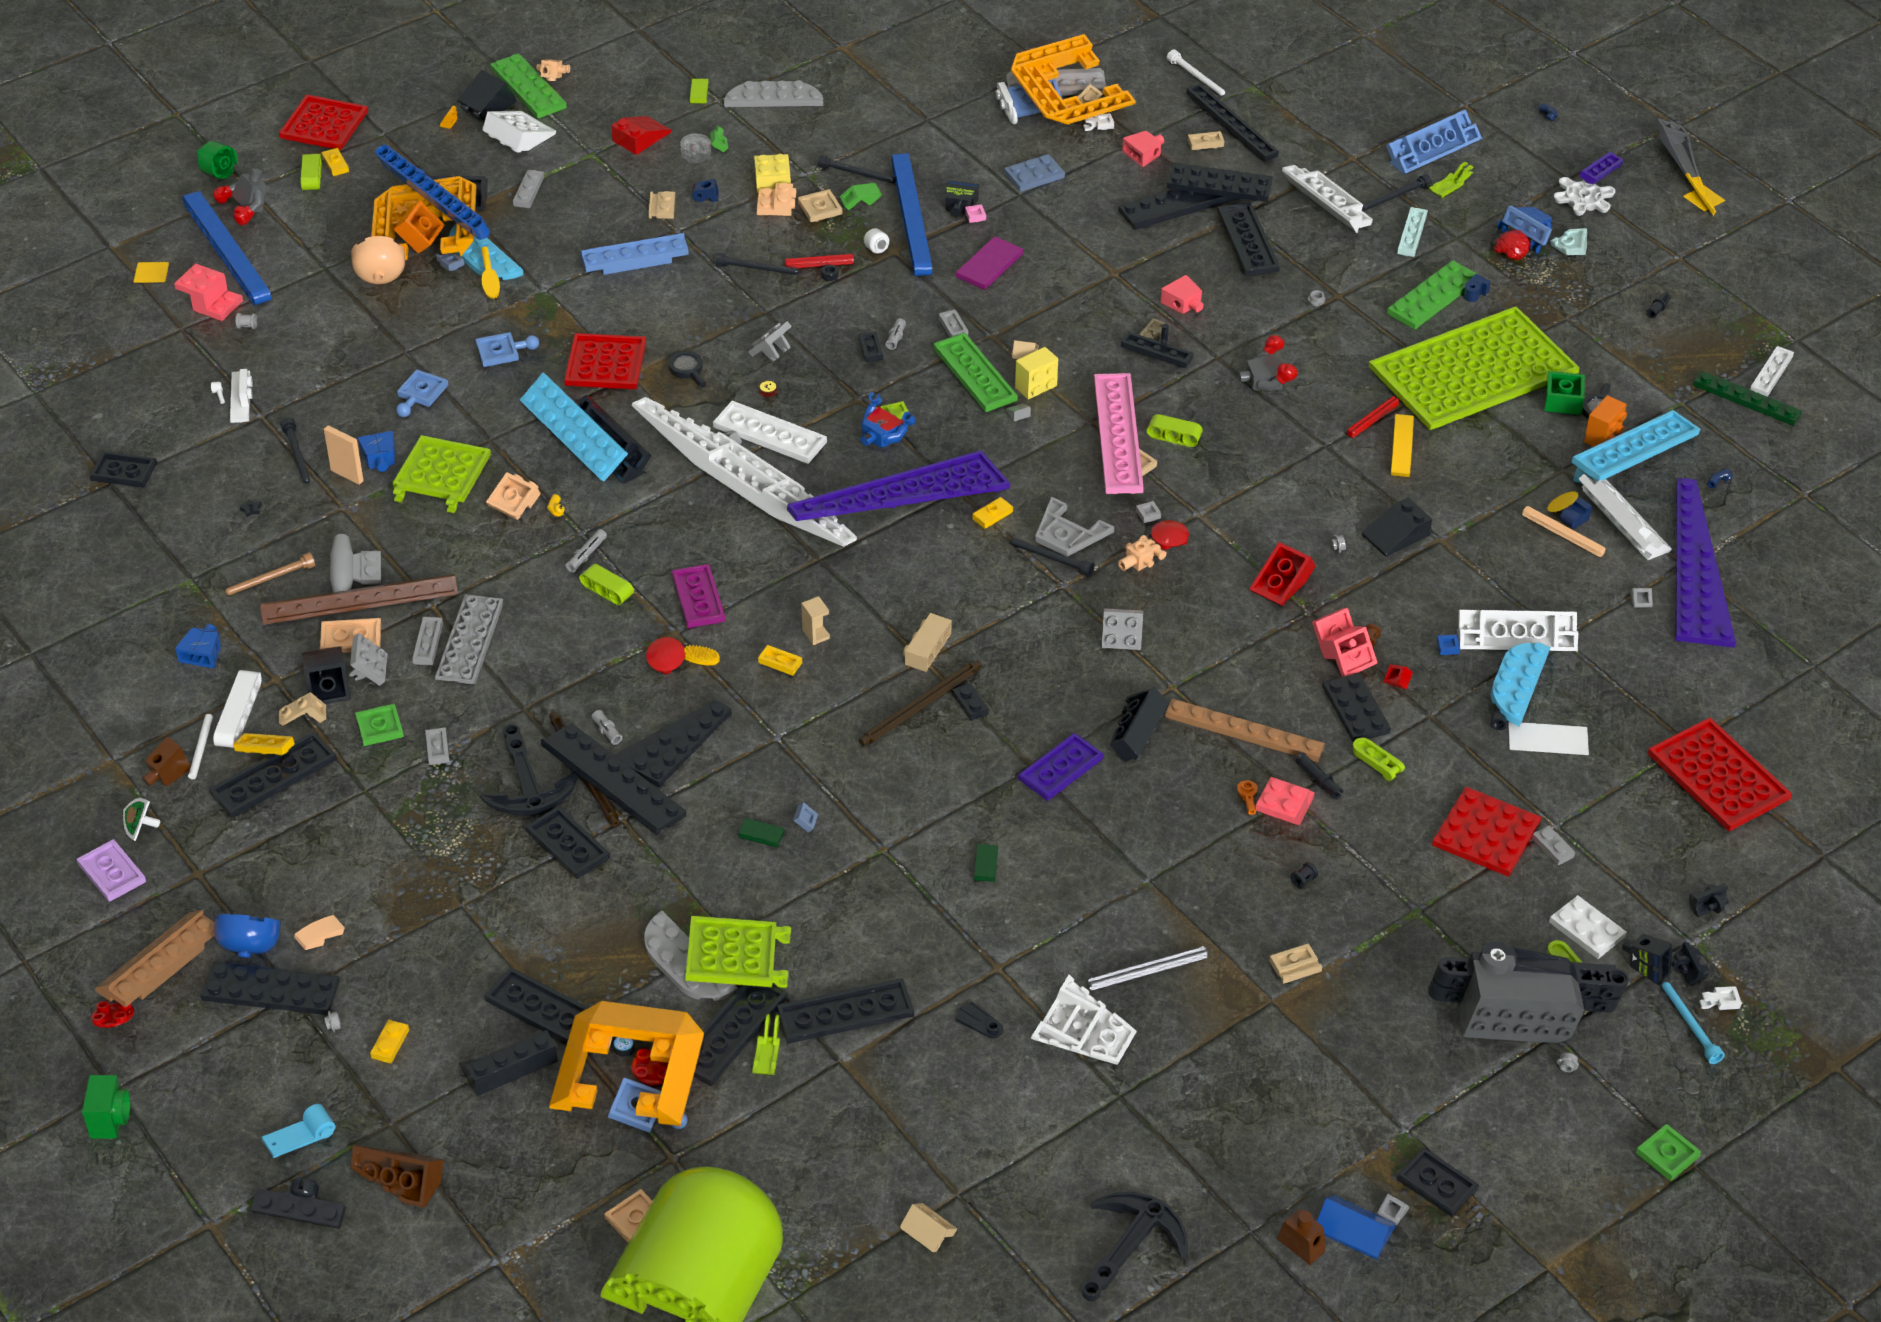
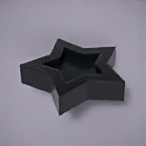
M248 499L245 505L240 506V510L249 517L252 514H260L259 508L262 504L261 502H253Z

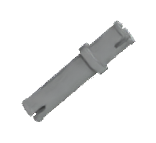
M598 529L581 549H577L574 552V556L565 565L567 570L575 573L581 564L586 563L591 553L606 539V532Z

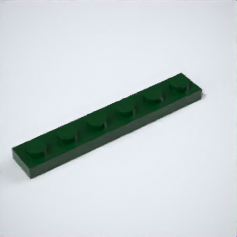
M1704 371L1699 373L1693 383V386L1792 426L1797 423L1802 415V410Z

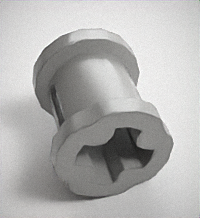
M237 313L236 328L251 327L256 329L257 315L255 313L252 315Z

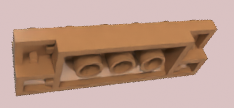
M203 910L188 913L99 984L95 991L110 1002L116 1000L124 1007H127L138 997L143 1000L205 949L204 943L214 936L215 922L204 916Z

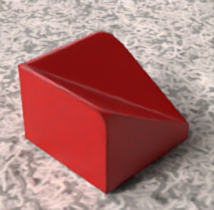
M1390 664L1383 682L1401 689H1407L1413 672L1406 666Z

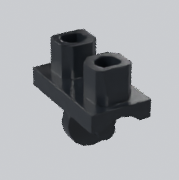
M1724 883L1719 886L1711 884L1706 887L1705 892L1699 893L1695 891L1690 893L1689 902L1694 906V914L1699 917L1710 911H1715L1716 913L1723 912L1724 905L1729 904L1726 894L1728 886Z
M1683 942L1681 950L1674 955L1675 960L1672 962V967L1675 971H1682L1688 984L1694 986L1699 979H1706L1710 970L1707 965L1700 964L1701 953L1699 949H1692L1689 942Z

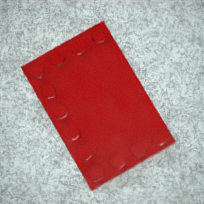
M1710 717L1648 749L1647 754L1729 832L1781 805L1792 797V793Z

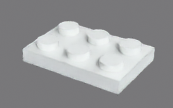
M1578 895L1554 913L1549 920V923L1597 959L1623 940L1627 933Z

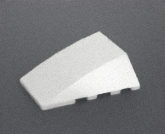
M1068 975L1059 990L1055 1002L1043 1022L1039 1023L1031 1039L1118 1065L1137 1031L1116 1013L1112 1014L1108 1011L1104 1003L1100 1000L1096 1001L1089 995V991L1086 988L1078 986L1074 982L1075 979Z

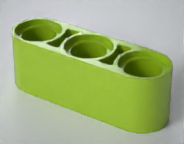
M303 154L301 168L302 190H320L321 154Z
M1159 414L1152 417L1147 428V434L1151 438L1188 447L1196 446L1203 432V428L1197 423Z
M593 564L579 576L581 583L586 588L616 605H621L634 594V588L628 581L598 564Z

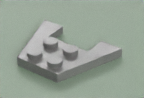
M1051 497L1036 533L1035 542L1068 557L1114 533V526L1098 520L1087 530L1060 517L1067 510V505Z

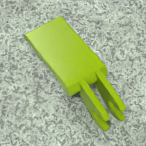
M1463 162L1454 174L1449 173L1445 179L1429 187V190L1441 198L1445 197L1464 184V181L1473 173L1472 171L1469 172L1473 166L1469 165L1467 168H1464L1468 163Z
M770 1014L766 1015L764 1036H758L752 1073L775 1075L780 1047V1037H778L779 1015L775 1017L774 1037L769 1036Z

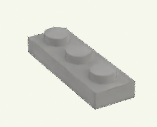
M527 170L513 199V206L531 207L544 179V172Z
M423 617L412 658L413 664L433 665L443 626V618Z

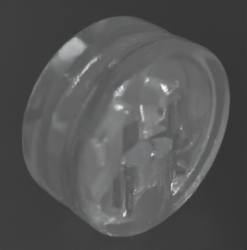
M690 134L680 141L681 157L687 162L701 163L708 160L712 154L711 141L705 135Z

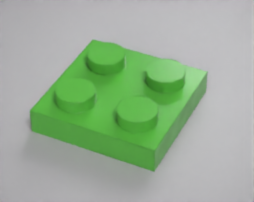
M395 704L355 713L364 746L404 737Z
M1666 1124L1637 1148L1636 1154L1668 1180L1672 1181L1700 1157L1701 1151Z

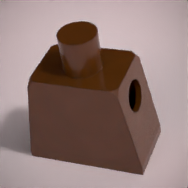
M167 736L146 758L145 763L150 771L142 777V780L148 786L153 785L157 780L164 786H168L187 773L191 766L181 746Z
M1298 1209L1283 1223L1277 1240L1306 1263L1311 1265L1325 1252L1324 1228L1312 1218V1214L1309 1211Z

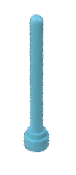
M1664 982L1662 984L1663 990L1705 1048V1057L1710 1064L1720 1062L1725 1056L1722 1049L1711 1043L1671 984Z

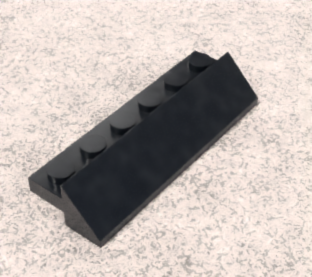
M585 395L579 406L628 453L612 473L622 483H627L645 474L646 472L643 468L652 455L591 397Z

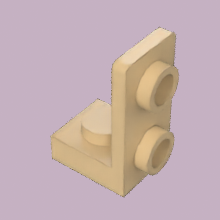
M310 692L279 710V724L283 726L305 713H308L310 717L321 723L326 720V705Z

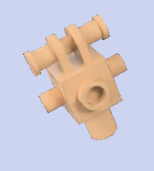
M545 59L541 60V64H537V71H540L541 77H546V80L556 81V78L562 77V73H570V65H563L561 60Z
M1143 535L1135 543H1128L1126 545V557L1119 560L1118 565L1123 571L1132 566L1140 571L1147 566L1150 568L1154 565L1153 556H1158L1160 560L1164 559L1166 552L1162 551L1161 546L1155 544V541L1149 540Z

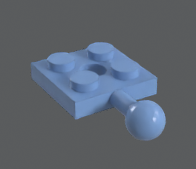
M511 332L475 339L483 367L519 360L516 349L527 347L530 350H534L539 346V339L536 336L531 335L525 341L514 342Z
M416 370L397 391L398 397L407 399L405 403H400L397 406V414L400 417H407L411 413V407L415 402L430 407L447 388L448 380Z
M623 1078L608 1118L650 1133L656 1118L637 1116L636 1108L631 1103L638 1102L640 1092L661 1094V1091ZM686 1114L683 1115L681 1126H671L675 1129L684 1128L688 1122Z

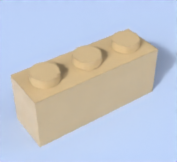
M930 613L927 619L922 621L919 631L913 634L910 644L904 648L905 665L927 672L951 635L952 620Z

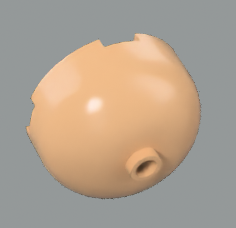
M372 236L365 238L364 242L358 245L355 244L351 251L352 267L359 278L368 283H389L400 276L405 266L403 246L395 243L389 237Z

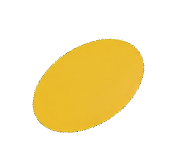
M1567 492L1558 496L1548 505V511L1556 512L1567 508L1576 501L1578 493Z

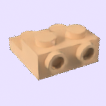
M776 183L775 189L759 188L757 215L791 216L792 209H795L796 188H793V184Z
M506 472L486 503L488 506L518 520L526 507L531 509L541 493L538 490L539 487L534 482H526L521 476Z

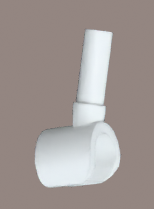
M211 382L212 393H217L220 403L224 404L221 382Z

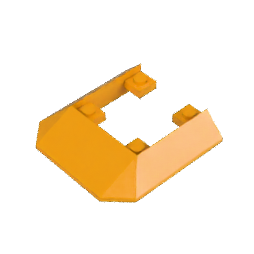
M1085 34L1017 53L1011 68V73L1043 116L1067 125L1136 103L1128 90L1122 91L1118 84L1104 87L1102 93L1105 97L1082 104L1077 96L1063 100L1048 81L1058 78L1059 72L1056 68L1080 62L1085 70L1099 65L1100 60L1093 53V45Z
M460 176L434 180L475 212V183ZM407 184L392 186L374 200L371 237L385 236L395 241V231L393 229L406 211L418 201H421L437 217H443L444 221L453 220ZM457 224L456 236L441 238V253L451 254L459 252L460 256H462L474 241V236ZM407 243L399 244L404 248L405 260H408L409 248Z
M601 1001L575 1015L549 1108L571 1111L572 1107L593 1108L597 1086L579 1083L588 1052L608 1054L612 1037L654 1042L650 1054L651 1060L667 1062L669 1064L661 1094L640 1092L635 1110L636 1115L658 1118L660 1124L681 1126L704 1037V1032L687 1012L607 1001Z

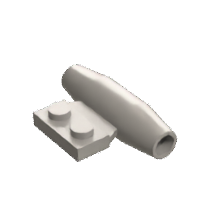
M346 534L336 535L330 553V582L333 593L351 590L353 580L361 583V585H381V551H361L353 555L349 537Z

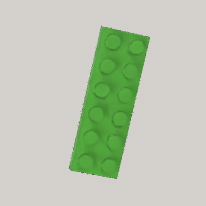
M519 53L490 64L491 70L507 84L509 89L537 119L567 108L566 102Z
M1452 260L1387 309V314L1415 330L1462 295L1465 284L1477 273Z
M966 333L934 343L933 349L985 412L1017 401L1018 395Z

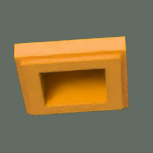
M453 105L440 123V127L450 129L458 120L456 106Z

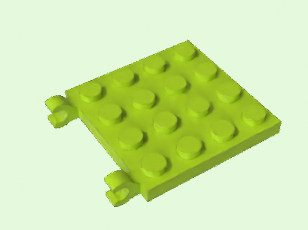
M421 435L393 482V494H396L394 501L402 502L405 492L409 491L447 499L446 505H449L447 512L455 513L458 502L464 503L491 456V450Z
M691 916L685 981L772 987V983H775L780 988H786L788 971L773 970L775 939L784 944L790 943L791 927H776V922Z

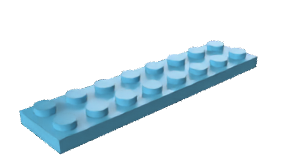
M542 373L521 397L520 401L602 481H605L628 455L607 432L545 373Z
M1672 410L1573 456L1571 463L1594 480L1602 481L1699 435L1700 428Z

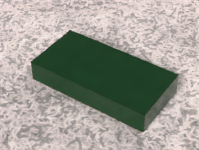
M746 818L738 835L742 839L778 848L785 833V828Z
M977 845L975 881L995 882L998 845Z

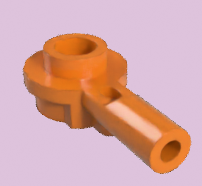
M1245 780L1238 784L1237 791L1242 800L1246 801L1248 814L1254 815L1256 813L1254 796L1257 793L1258 787L1254 782Z

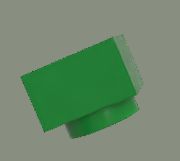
M90 1075L82 1114L90 1139H117L120 1125L128 1123L130 1094L128 1089L120 1088L117 1075Z

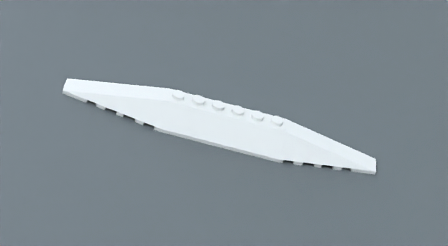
M646 397L632 403V407L692 463L769 515L843 547L857 540V536L844 524L840 525L835 516L795 521L787 511V504L814 496L804 492L805 488L723 433L718 432L716 434L710 431V427L704 424L699 426L689 417L684 419L674 410L669 412L664 409L665 406Z

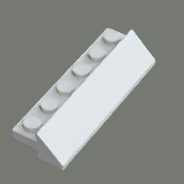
M1296 165L1282 168L1284 175L1292 185L1355 233L1358 232L1359 228L1371 225L1373 219L1361 211L1363 204L1321 172H1310L1306 168L1300 169Z
M1585 474L1579 478L1584 484L1582 488L1585 494L1647 560L1672 550L1607 479L1596 481Z
M1459 610L1457 633L1460 649L1509 650L1519 644L1542 643L1551 647L1549 651H1578L1577 612Z

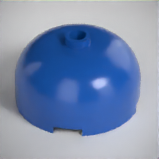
M220 914V916L216 915L214 935L222 948L238 953V957L250 958L251 954L265 953L276 945L279 939L281 921L265 917L262 920L261 918L250 917L249 915Z

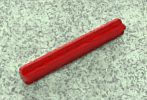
M853 254L785 259V266L793 268L849 265L854 263Z
M1395 396L1389 398L1348 428L1347 435L1351 438L1356 437L1397 407L1399 399H1396Z

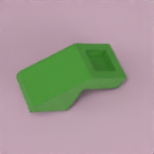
M876 183L851 186L840 198L845 208L850 210L861 200L870 206L882 196V193Z

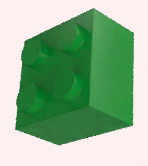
M1548 371L1544 411L1581 415L1585 395V375Z

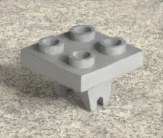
M788 321L782 325L778 323L764 333L761 338L751 344L753 348L748 353L753 357L762 351L774 362L779 358V355L772 343L774 342L783 352L789 350L791 347L783 334L792 326Z
M1104 609L1102 648L1141 650L1143 611Z
M356 634L353 636L350 666L353 669L350 671L349 676L356 675L355 680L368 677L380 686L385 682L388 653L361 634Z

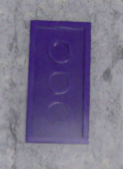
M1073 733L1018 774V780L1048 801L1104 758V754L1076 733Z

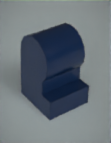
M709 179L696 182L693 185V199L698 202L706 199H711V202L718 201L719 189L716 180Z
M1475 274L1465 284L1464 299L1469 302H1476L1481 294L1486 296L1489 293L1491 281Z
M1579 497L1572 506L1567 507L1562 512L1560 520L1571 528H1576L1590 519L1592 505Z

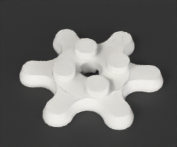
M1562 177L1559 179V184L1566 191L1555 193L1554 199L1559 204L1568 203L1569 206L1573 207L1575 215L1578 216L1583 215L1586 209L1589 211L1597 209L1602 213H1606L1611 205L1604 198L1613 197L1615 189L1610 186L1599 187L1596 184H1588L1584 179L1580 182H1575L1570 178Z

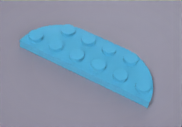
M457 224L451 229L449 237L456 236ZM474 237L472 244L460 256L470 268L482 276L485 268L481 248L488 247L491 267L496 271L498 278L502 277L503 280L523 275V269L487 237L482 240Z
M1524 643L1509 649L1502 660L1491 688L1492 703L1497 705L1500 712L1505 715L1509 722L1519 727L1551 648L1542 643Z

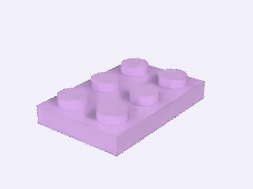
M114 839L77 858L80 868L108 902L146 882L145 876Z

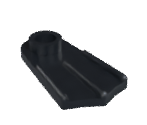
M974 1002L959 1008L956 1017L957 1022L989 1038H998L1002 1035V1024Z

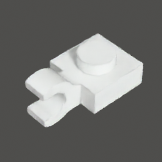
M1101 114L1084 119L1085 123H1089L1088 125H1083L1085 131H1090L1094 127H1097L1098 130L1114 129V121L1111 114Z
M1736 986L1715 987L1713 993H1702L1703 1000L1699 1001L1702 1009H1709L1714 1005H1717L1719 1010L1740 1009L1742 1004Z

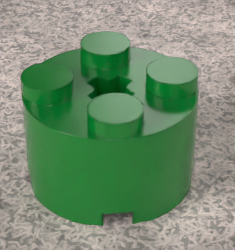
M209 141L197 151L198 165L201 172L220 179H226L233 174L234 164L237 165L238 158L236 151L230 146L217 141Z

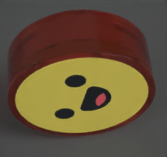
M770 380L763 381L759 384V393L764 397H772L777 393V384Z

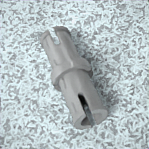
M901 318L896 319L893 328L890 329L889 338L886 341L888 349H896L898 341L902 339L903 330L906 326L905 320Z
M601 710L595 711L591 718L599 726V731L606 735L613 745L619 744L623 737L615 729V724L612 720H608Z

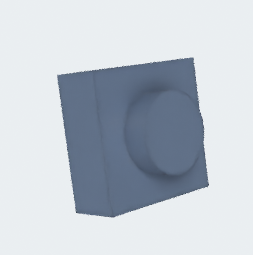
M803 802L798 805L793 821L807 832H810L814 829L818 814Z

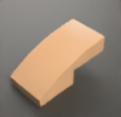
M331 915L302 928L295 933L294 938L305 950L323 946L327 938L342 935L345 928L334 915Z

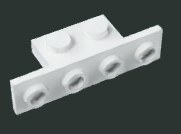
M247 369L232 372L231 423L249 421L250 399H252V389L250 387H253L251 373Z

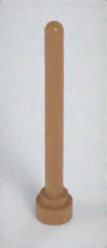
M308 552L303 554L296 562L231 586L225 590V593L227 595L235 594L302 567L303 569H310L315 567L314 559L311 553Z

